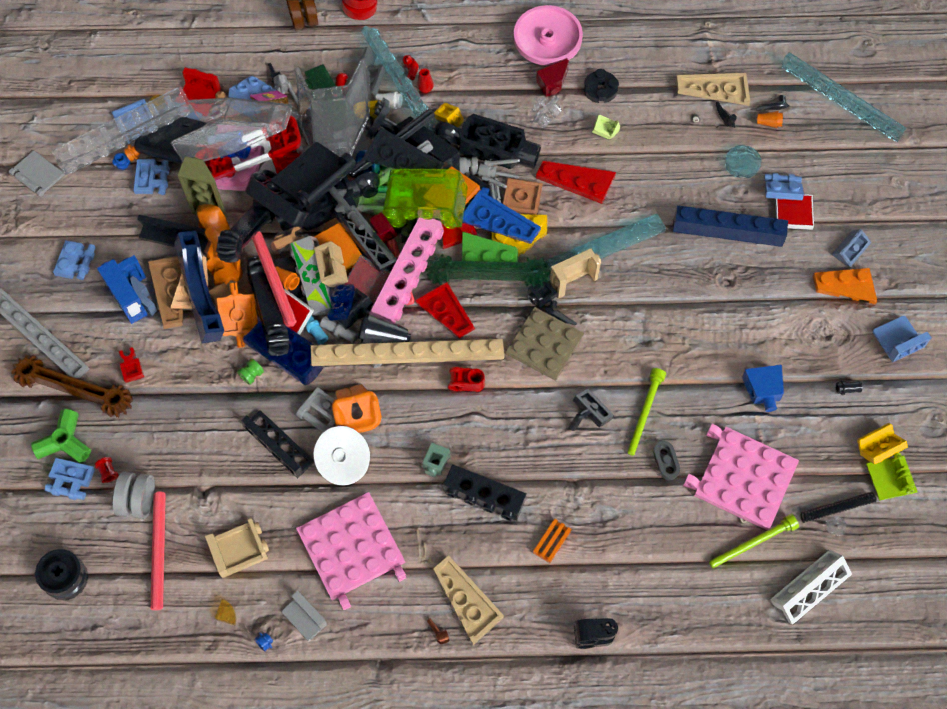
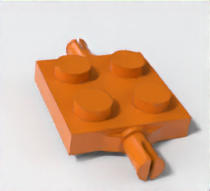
M237 282L229 283L231 295L215 298L216 309L220 314L224 327L222 336H236L237 348L245 347L244 335L251 332H259L254 294H238Z

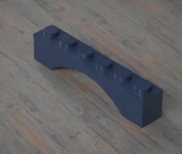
M180 232L177 234L174 245L201 343L220 341L224 333V327L207 287L197 232Z

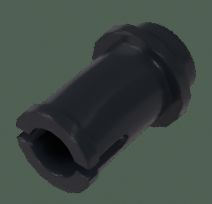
M840 380L836 383V392L841 395H845V393H861L862 382L860 380L848 382Z

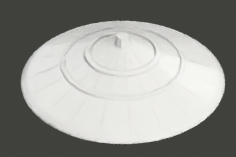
M336 426L326 430L318 438L314 448V461L319 473L326 480L337 485H349L357 482L366 473L370 463V451L366 440L359 432L350 427Z

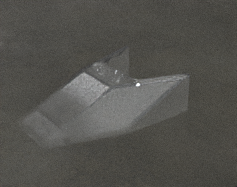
M365 59L360 60L348 85L310 90L300 69L295 68L299 122L308 145L312 146L314 143L319 142L339 157L343 153H348L352 156L370 117V76Z
M240 98L189 100V104L199 120L207 124L173 140L171 144L182 161H184L185 156L197 157L207 161L233 154L285 130L293 107L291 104Z

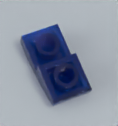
M340 284L335 287L331 295L333 304L327 314L330 321L346 320L348 318L353 303L354 284Z

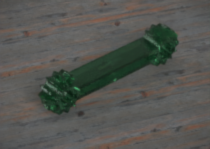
M441 254L439 258L434 255V260H429V265L426 267L428 279H431L433 284L439 282L440 286L443 285V282L449 284V279L525 281L526 286L532 284L535 288L536 284L542 287L543 282H548V276L551 274L549 263L545 262L543 257L537 260V256H534L532 260L527 257V262L452 261L450 255L445 258L444 254ZM441 268H445L444 271H441V272L438 271V270L441 269ZM534 270L539 271L538 273H535V274H532V273H531V272L534 271Z

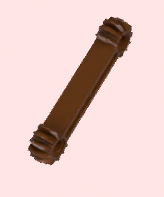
M25 355L23 360L18 358V364H13L14 369L11 371L13 380L23 388L25 386L32 388L34 383H38L102 405V412L107 413L109 417L115 414L119 418L120 413L127 415L126 409H132L130 404L133 402V398L130 396L131 393L122 385L117 388L113 384L112 389L108 390L43 368L44 363L42 360L34 355L31 358ZM115 399H119L117 403L112 404Z

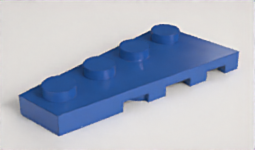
M479 190L459 218V221L529 244L533 242L541 230L539 225Z

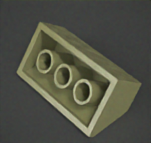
M185 156L178 173V178L192 214L197 215L199 205L212 204L218 206L226 219H228L215 179L204 161L197 157Z

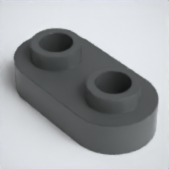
M660 441L655 445L653 451L660 475L666 480H674L680 473V465L674 447L667 441ZM663 450V451H665L667 454H666V455H662V454L660 453V451ZM666 469H671L673 473H667Z

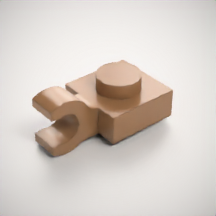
M300 227L293 228L288 236L281 234L273 238L274 241L270 245L273 252L290 245L292 242L303 239L304 236H295V232L299 231Z

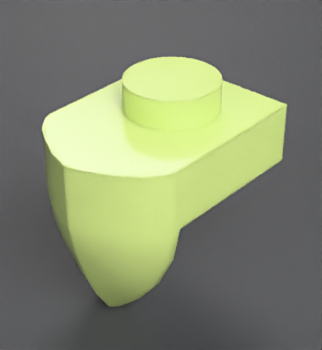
M598 115L592 133L612 139L620 130L619 121Z

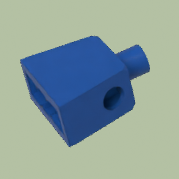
M782 365L745 369L742 380L754 404L764 403L766 412L777 410L776 401H780L784 394Z

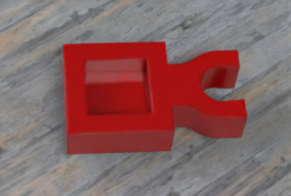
M133 347L129 348L131 353L128 356H125L123 350L119 351L124 361L120 363L125 383L144 378L139 358L135 359L136 353Z

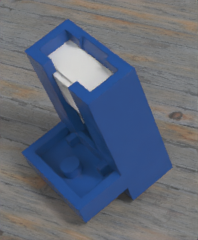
M135 255L123 259L119 264L112 259L97 268L106 286L131 324L148 315L130 280L132 276L139 281L146 278Z

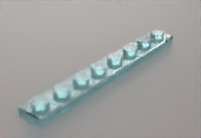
M364 26L361 32L417 118L429 107L423 103L421 95L412 86V81L404 74V69L397 63L396 56L388 49V44L382 40L380 32L374 27ZM433 118L424 126L434 133L435 125L438 122Z
M789 52L785 56L782 67L787 72L792 73L801 81L812 86L816 91L821 92L830 100L835 101L844 109L855 114L859 119L887 135L888 138L893 139L897 143L902 138L906 127Z
M654 214L526 269V273L533 286L536 287L544 280L550 281L551 266L588 249H592L595 254L597 253L600 259L665 232L666 227L659 215Z

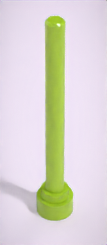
M652 368L649 376L651 378V385L627 451L631 456L635 455L658 385L665 380L666 372L662 369Z
M790 513L783 517V520L777 526L710 560L709 564L712 568H715L783 531L792 532L799 528L798 521Z

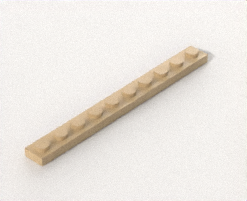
M503 339L311 345L312 366L504 359Z

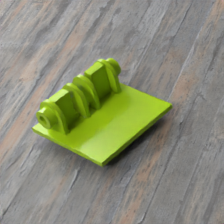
M901 453L893 455L894 458L885 459L877 464L872 462L866 463L879 501L918 493L905 456H902Z

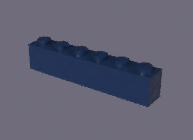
M679 205L676 208L673 232L778 247H783L788 229V220Z

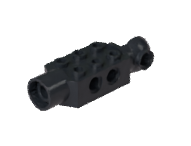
M477 114L468 116L462 128L455 127L446 122L437 123L434 128V133L438 137L444 139L449 145L458 146L461 154L470 157L477 156L478 159L483 161L520 159V162L498 164V166L512 169L517 164L534 169L541 151L540 144L526 140L524 129Z
M366 172L350 182L347 176H345L334 187L336 189H346L347 192L343 198L350 206L354 205L357 208L359 197L371 198L378 193L380 176L375 172ZM329 191L309 207L310 213L303 227L305 230H312L336 218L335 215L338 212L335 211L338 202ZM274 213L283 232L293 228V226Z

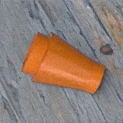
M779 111L762 113L757 116V124L777 129L782 127L783 113Z
M278 266L275 267L282 286L286 290H294L300 281L297 274Z

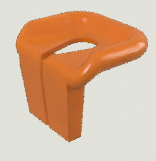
M362 384L335 391L337 399L332 403V412L336 426L350 427L362 433L373 430L380 424L382 416L379 401L374 392L367 391ZM356 402L362 410V416L358 419H354L351 416L352 403Z

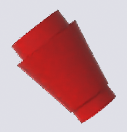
M423 68L419 72L417 88L422 93H428L433 89L434 82L430 71Z

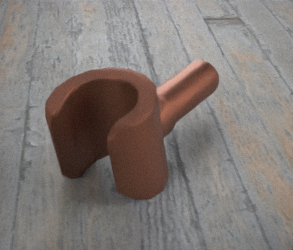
M429 618L427 622L433 629L438 643L445 644L450 642L447 631L440 632L432 619Z

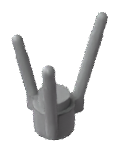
M285 75L275 76L272 88L283 94L289 90L299 110L303 112V108L292 89L291 83L287 81V77ZM273 99L272 108L276 113L277 99Z
M520 159L485 160V163H481L479 166L478 175L482 177V180L506 188L507 185L491 177L498 175L518 179L519 175L496 171V167L493 165L520 162Z

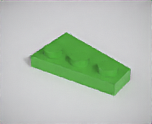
M463 232V269L518 267L517 247Z

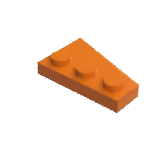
M870 268L816 272L813 275L816 293L836 297L845 296L859 301V299L869 301L871 304L877 303Z

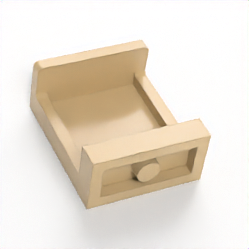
M588 249L551 266L550 285L557 291L558 299L565 296L566 284L589 274L593 281L598 280L601 259L592 249Z
M252 518L248 519V523L220 535L214 536L212 533L205 536L217 570L222 578L268 559L266 552L269 551L266 541H261L259 534L262 531L259 523H254Z

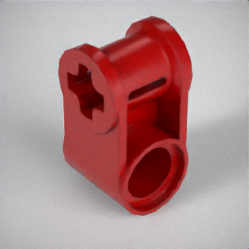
M462 367L450 368L451 378L448 389L452 391L480 392L485 388V376L482 370ZM475 378L481 379L479 382L472 381Z

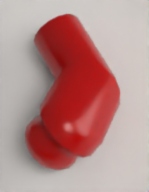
M405 55L403 63L409 70L407 78L415 80L419 65L413 57Z
M339 73L336 76L335 88L346 98L349 89L345 86L348 75Z

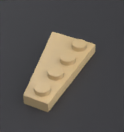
M746 73L677 75L676 77L678 94L750 105Z
M449 555L433 568L470 641L474 645L500 622L504 615Z

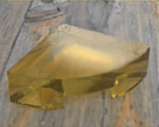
M222 599L215 620L235 626L237 620L235 610L229 602Z

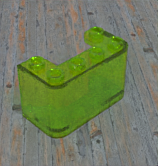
M392 169L389 173L383 214L391 226L402 227L406 224L407 219L414 218L426 220L439 218L441 223L447 228L462 227L468 186L461 173L452 169Z

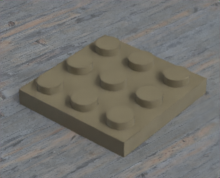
M534 307L507 349L506 355L556 381L582 340L584 333Z

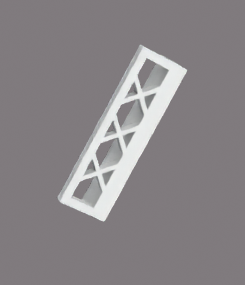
M829 550L770 600L775 607L783 611L788 622L793 625L851 576L852 573L843 555ZM841 566L843 573L835 577L837 569ZM828 579L826 587L820 589L822 582ZM813 592L812 599L805 602L807 594ZM797 604V611L792 615L790 609Z

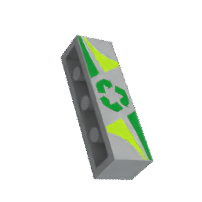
M308 236L290 243L292 248L290 253L297 265L295 268L296 273L302 281L301 290L306 295L308 301L306 304L314 309L312 315L319 316L333 311L337 307L333 289L322 283L314 250V247L319 246L317 238Z

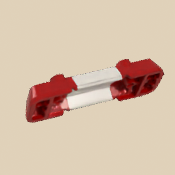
M285 116L266 123L265 127L245 135L202 148L197 151L195 157L204 161L215 181L223 177L232 178L236 172L275 157L281 159L286 153L298 149L301 145V134L296 119L293 116ZM257 146L264 147L263 155L245 162L240 161V154Z

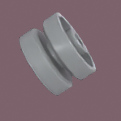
M121 472L116 481L113 494V510L116 516L127 517L132 514L134 518L146 519L149 516L155 493L153 475L139 474L137 477L133 472Z

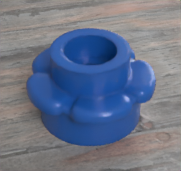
M117 153L114 155L112 163L118 169H126L130 164V160L125 153Z
M258 632V636L254 638L257 645L264 652L269 648L272 649V638L266 632L264 634Z

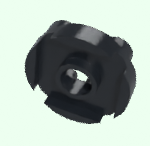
M597 69L585 78V96L595 103H599V101L610 102L617 95L619 81L613 74L604 69ZM598 85H603L604 89L602 87L599 89Z

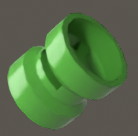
M251 358L247 362V366L241 367L237 373L248 385H251L255 381L256 376H261L264 370Z

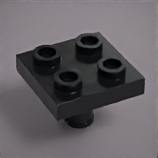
M383 97L381 101L378 100L375 104L373 115H369L364 122L365 136L371 140L380 126L392 134L395 133V125L397 124L386 118L391 110L390 101Z

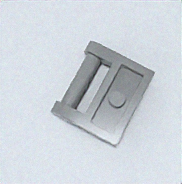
M317 387L299 408L296 416L300 419H305L324 433L326 430L336 427L332 412V403L335 399ZM312 408L330 422L325 425L308 413V410Z

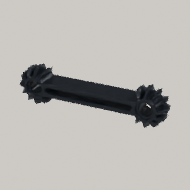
M253 199V205L229 230L221 231L216 249L218 258L228 263L239 261L242 249L265 224L273 222V218H275L274 213Z
M259 255L248 257L246 263L248 281L255 297L268 353L271 356H282L289 351L288 330L284 325L281 312Z

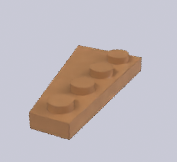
M178 256L148 261L163 329L183 326V309L170 308L182 274Z

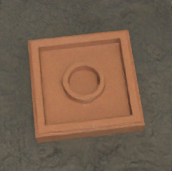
M507 178V187L505 188L502 204L519 214L537 215L543 183Z

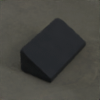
M356 288L330 313V316L347 330L364 314L365 309L368 310L372 306V302L367 295Z

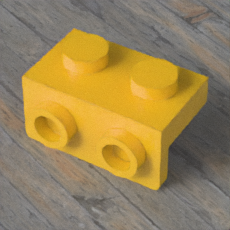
M890 423L857 439L860 455L873 464L880 463L908 448L907 441L894 434L893 425Z

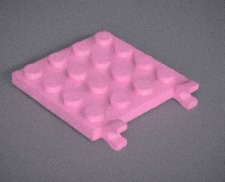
M712 424L706 436L717 439L719 442L702 480L699 481L695 476L688 474L683 486L696 490L695 497L765 530H769L799 460L728 427H725L724 431H722L718 426Z
M369 492L296 528L331 600L338 598L343 610L351 607L345 593L392 569L399 582L406 579V574L401 567L405 560Z

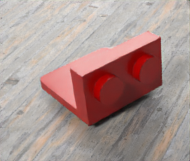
M185 67L182 72L185 85L176 104L195 109L206 116L216 100V93L221 90L218 77L212 73H204L194 68Z

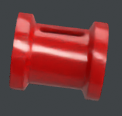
M111 457L101 458L94 464L102 476V483L112 482L119 477L118 472L112 466L113 461Z

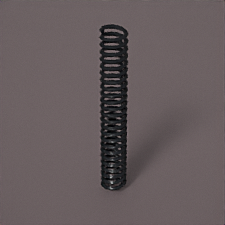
M867 492L849 499L847 498L846 500L843 499V501L840 500L825 506L823 505L822 507L802 511L800 514L803 523L805 521L808 522V520L814 521V519L817 520V518L820 519V517L823 518L826 515L829 516L838 512L841 513V511L844 512V510L855 509L862 505L876 503L877 498L873 492Z

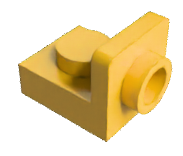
M444 102L434 112L435 119L450 123L455 127H459L464 122L459 108Z

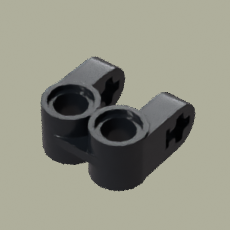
M611 618L575 621L574 636L576 648L590 649L609 646L613 643L618 632L617 622Z

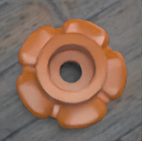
M128 144V147L124 149L130 161L139 159L140 153L136 151L135 146Z

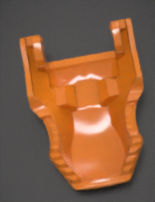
M199 205L197 216L200 223L198 226L199 228L206 229L205 235L211 241L207 253V258L209 259L207 261V269L214 277L215 286L221 285L224 282L227 285L231 280L238 282L243 277L241 256L239 261L228 263L221 261L216 251L221 231L230 229L225 215L216 205Z

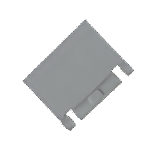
M32 151L14 168L9 170L11 175H15L16 179L33 192H37V195L40 197L65 175L64 172L35 151Z

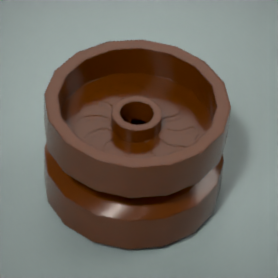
M286 0L295 31L304 29L303 17H305L310 27L319 25L314 0Z

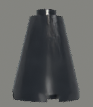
M365 309L364 314L368 315L362 318L358 335L361 343L357 344L410 341L411 334L408 333L407 328Z

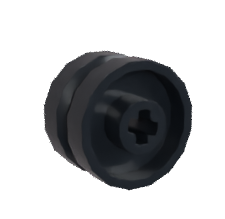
M56 549L49 551L41 557L36 565L35 578L39 587L49 596L56 600L66 601L82 593L87 585L88 571L84 563L74 553L65 549Z

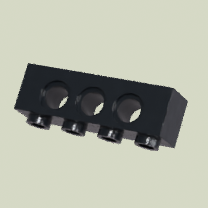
M452 464L443 484V492L447 496L461 498L465 503L475 506V504L481 506L486 512L501 514L502 518L512 521V519L518 520L526 501L527 493ZM462 484H469L471 486L468 490L460 488ZM481 491H486L489 493V495L487 497H481L479 496V493ZM504 498L508 503L500 505L497 501Z

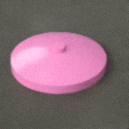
M551 5L534 7L522 14L515 24V46L524 58L535 64L550 66L567 58L570 60L577 54L582 44L583 31L579 20L571 12L561 7Z

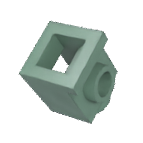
M431 443L422 463L425 473L432 477H435L436 474L441 476L450 458V450ZM437 461L439 465H435L433 462Z

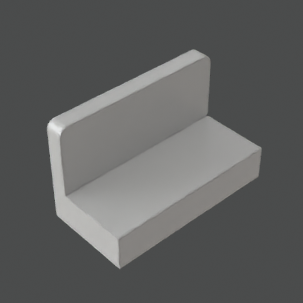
M297 590L292 595L293 601L282 610V614L307 641H310L327 626V623Z

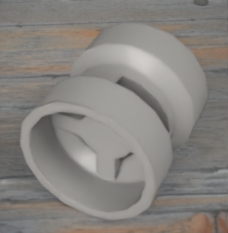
M477 156L470 159L460 157V172L462 174L471 173L478 175Z

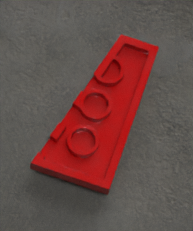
M543 161L536 174V179L602 204L616 176V172Z

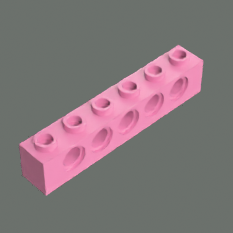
M420 214L371 310L372 312L394 323L400 320L404 305H407L410 301L412 289L416 288L419 283L418 277L420 273L425 271L428 263L427 260L429 256L433 255L437 240H440L443 236L444 230L440 221ZM423 236H430L427 240H421ZM415 252H422L419 256H413ZM409 267L414 268L409 273L405 272V270ZM399 284H405L404 288L397 289V286ZM391 300H397L396 304L388 305Z

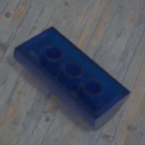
M259 321L243 338V342L303 385L313 382L324 368V366H312L311 345L314 344L286 326L289 336V351L282 356H271L267 350L261 321Z

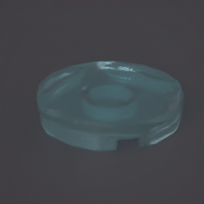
M739 145L729 150L726 155L725 166L729 173L737 178H751L760 170L762 160L760 154L754 148Z

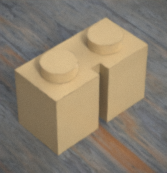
M331 241L314 247L321 282L331 288L347 283L346 269L342 265L344 260L341 247Z

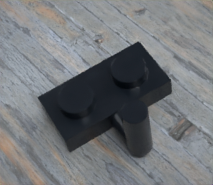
M586 389L577 394L573 399L582 411L576 414L569 425V429L575 431L582 419L587 416L600 428L611 421L614 415L589 389Z

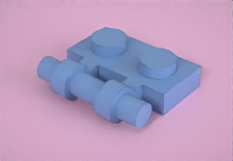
M137 159L134 193L153 194L154 188H159L158 193L164 195L168 188L169 162L163 160L161 165H156L155 159ZM155 174H160V179H155Z
M778 173L765 174L766 198L803 200L804 192L801 176H795V174H788V176L778 175Z
M65 240L53 271L54 275L73 279L75 273H78L77 278L84 280L85 275L90 270L89 264L94 259L96 247L89 244L87 250H84L85 247L82 243Z
M55 458L49 477L54 479L55 482L54 485L47 483L45 491L51 492L55 496H68L72 500H84L86 492L79 491L81 486L89 487L95 468ZM63 483H71L72 486L70 489L62 487Z

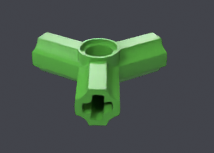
M69 409L61 410L56 430L52 435L31 443L32 450L37 459L60 450L67 453L78 463L85 462L88 459L91 449L74 437L79 416L78 412ZM67 437L64 442H60L62 438Z

